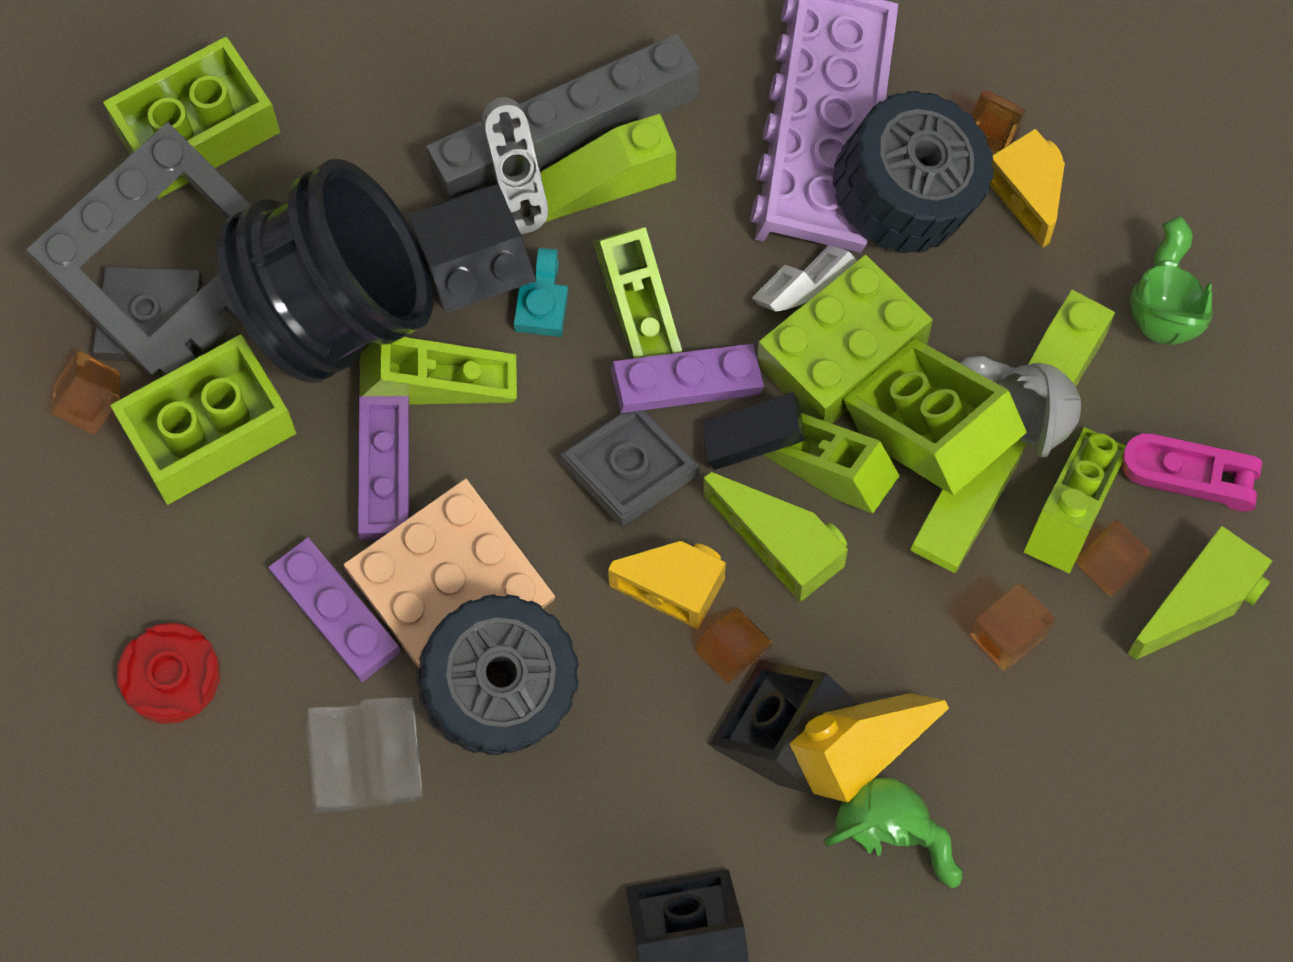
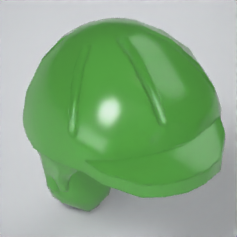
M1181 216L1162 224L1165 235L1154 254L1155 267L1143 273L1141 280L1135 284L1130 295V308L1138 328L1149 339L1166 345H1179L1197 338L1207 329L1213 317L1212 284L1208 283L1204 291L1199 280L1189 272L1180 269L1179 266L1180 260L1190 249L1193 240L1192 230Z
M889 777L874 778L871 782L865 784L848 803L842 801L834 824L835 832L823 840L825 846L829 847L851 837L860 843L867 853L870 854L875 849L877 856H880L882 853L881 841L905 847L920 844L922 847L929 849L932 868L942 883L950 888H956L960 885L963 877L962 868L954 862L952 857L949 833L945 828L935 824V821L929 818L928 807L920 795L912 787L897 779Z

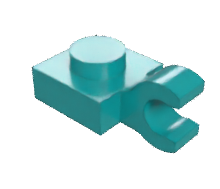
M539 248L536 263V281L521 286L519 289L514 320L515 332L556 337L563 336L569 290L568 286L556 285L559 271L558 250Z

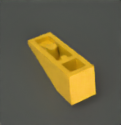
M908 693L824 712L822 715L809 721L805 730L789 745L813 794L848 803L865 784L871 782L943 715L949 707L945 700Z

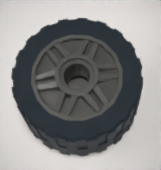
M907 91V93L903 94L896 93L890 95L883 102L879 101L872 107L841 148L842 151L837 156L834 164L833 186L836 190L835 197L838 206H841L845 214L844 217L865 239H870L879 247L893 249L899 253L925 252L934 246L938 247L945 243L985 199L990 190L989 185L993 180L994 174L992 150L988 146L986 135L975 123V119L968 112L966 113L959 108L958 104L930 92L927 94L920 93L919 91Z
M509 594L506 596L485 595L478 600H469L441 620L422 649L419 658L420 667L417 671V684H419L420 691L418 697L421 706L425 708L429 716L427 719L432 726L436 727L444 735L443 737L452 744L456 743L464 747L463 750L472 753L482 752L486 753V755H500L525 749L541 741L546 735L551 734L560 725L559 722L569 713L573 705L572 699L574 693L577 692L579 679H577L579 664L578 657L575 655L572 647L573 641L569 633H566L559 624L560 621L532 600L529 602L520 599V596ZM497 664L505 670L508 679L504 688L496 687L488 681L486 676L487 665Z

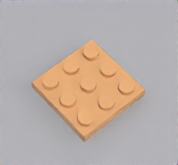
M464 479L344 564V569L418 669L420 667L419 658L429 636L441 620L450 612L455 611L461 604L492 594L496 596H506L507 594L520 596V599L529 602L532 600L542 606V609L555 600V595L467 479Z

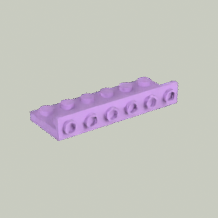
M785 0L781 22L787 23L786 34H781L775 53V61L781 62L780 74L775 73L769 92V100L775 102L774 114L769 113L763 131V140L769 142L768 154L763 153L756 177L757 181L763 182L761 195L757 194L754 199L750 215V222L757 224L755 240L764 242L771 231L859 253L865 248L867 239L860 235L859 231L852 224H849L844 217L845 214L841 206H838L835 197L836 190L833 186L834 164L837 156L842 151L841 148L872 107L879 101L883 102L886 100L898 3L886 0Z

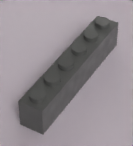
M679 33L520 103L519 105L528 120L539 170L564 159L616 127L656 114L662 115L699 98L700 68ZM508 112L500 113V121L493 125H499L506 143L512 142L514 139L511 135L509 122L516 118H511ZM482 121L426 145L431 174L445 200L496 183ZM519 154L512 155L504 161L502 171L509 176H518L526 170L528 159Z

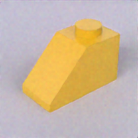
M1034 129L993 155L992 167L994 174L990 186L1043 248L1050 243L1057 221L1065 162L1059 148L1052 141H1046L1037 129Z
M678 541L613 561L608 569L609 587L698 630L725 580L726 562L722 561L721 556L708 546L695 544L693 547L683 541Z

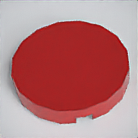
M179 623L156 624L146 629V633L140 635L136 640L133 638L124 648L117 665V680L126 703L143 719L160 724L183 722L199 714L213 700L220 683V661L211 643L199 631Z

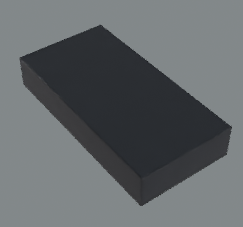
M793 392L702 422L707 459L714 470L806 441L800 403Z

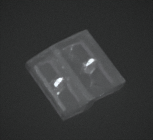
M413 697L362 699L359 706L308 708L305 717L313 813L377 807L422 798Z

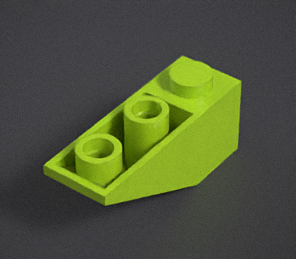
M1084 427L1042 509L1023 553L1070 574L1120 469L1126 445L1115 441L1108 435L1097 433Z

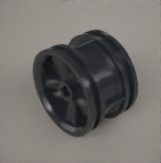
M342 159L327 160L293 182L289 191L288 201L284 203L270 199L257 201L244 211L238 212L225 220L219 230L217 238L219 270L225 290L238 318L261 351L281 370L300 381L308 383L322 382L333 376L336 372H340L353 365L358 360L363 346L371 342L380 345L392 344L407 334L424 327L431 317L433 308L431 279L424 256L409 224L385 190L369 174L351 162Z

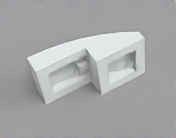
M828 245L804 271L784 265L752 299L757 305L775 312L791 309L808 302L856 263L857 260L849 251Z

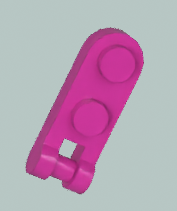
M1143 433L1134 436L1127 443L1122 455L1123 462L1121 467L1125 476L1132 482L1141 486L1223 503L1236 511L1244 512L1255 509L1257 492L1253 489L1254 481L1260 478L1262 460L1258 457L1156 434ZM1223 471L1229 472L1235 477L1234 484L1221 481Z

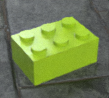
M227 36L103 101L113 128L130 155L167 122L214 168L281 133L272 103ZM181 175L157 198L160 199L189 183V181Z
M865 254L759 341L757 356L759 368L785 395L792 392L799 400L800 409L804 414L833 424L848 411L843 398L915 338L927 345L933 319Z
M242 334L110 405L167 505L297 434L288 409Z
M915 338L843 398L860 434L880 440L890 457L953 496L1027 433L1008 389Z

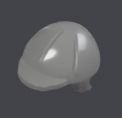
M985 356L966 357L960 362L962 365L1009 390L1027 431L1019 440L1026 444H1031L1038 456L1047 457L1050 449L1066 440L1077 426L1081 413L1080 395L1070 378L1058 368L1044 363H1033L1011 368L1007 364L994 361Z

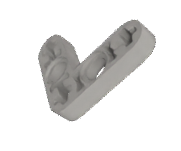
M507 97L496 98L484 107L481 115L482 126L496 183L499 184L522 235L539 229L545 223L548 216V205L525 113L514 99ZM508 112L511 118H516L509 122L511 135L514 139L512 142L506 143L499 125H493L500 121V113ZM519 154L528 159L526 170L518 176H509L502 171L504 161L512 155ZM523 200H529L533 206L530 208L531 215L527 217H522L518 211L521 209L520 202Z

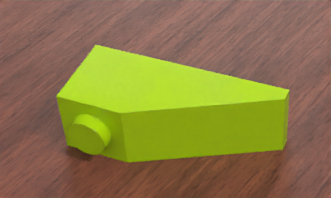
M661 114L616 127L540 172L548 205V216L545 222L675 181L676 150Z
M646 227L635 228L593 241L605 285L632 359L682 353Z
M1071 290L1047 329L1029 364L1044 363L1052 365L1065 373L1076 387L1106 338L1115 312Z
M403 337L388 345L371 342L360 354L359 396H408L409 405L513 403L517 400L516 354Z
M803 413L801 415L806 441L763 454L833 499L872 514L900 476L880 440Z
M710 472L704 477L703 496L799 603L845 567L848 552L846 548L847 541L840 530L832 523L828 522L825 525L813 512L716 473Z
M1221 526L1136 638L1128 655L1135 660L1140 659L1233 616L1244 601L1253 606L1271 582L1263 577L1273 561Z

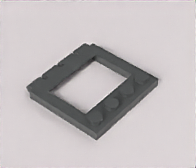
M169 122L162 126L26 249V254L151 378L158 372L165 376L196 359L195 355L186 347L189 343L202 354H205L232 328L231 324L221 315L224 310L236 321H240L229 300L220 272L148 337L80 267L181 175L226 219L238 212L244 211L251 205Z

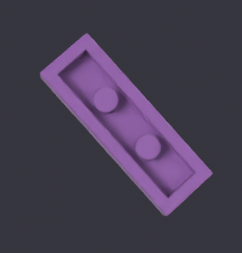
M753 344L613 361L611 367L620 413L761 395L764 388Z
M359 396L358 534L360 540H379L409 519L408 396Z
M309 537L268 567L278 583L361 683L401 653L399 645Z

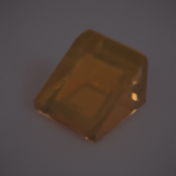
M988 90L982 91L972 117L986 135V141L992 150V154H996L1016 140L1021 129L1025 109Z
M1115 520L1078 557L1075 563L1112 597L1147 565L1151 552L1121 522Z
M737 608L706 629L697 643L695 651L725 682L729 683L760 657L773 642Z

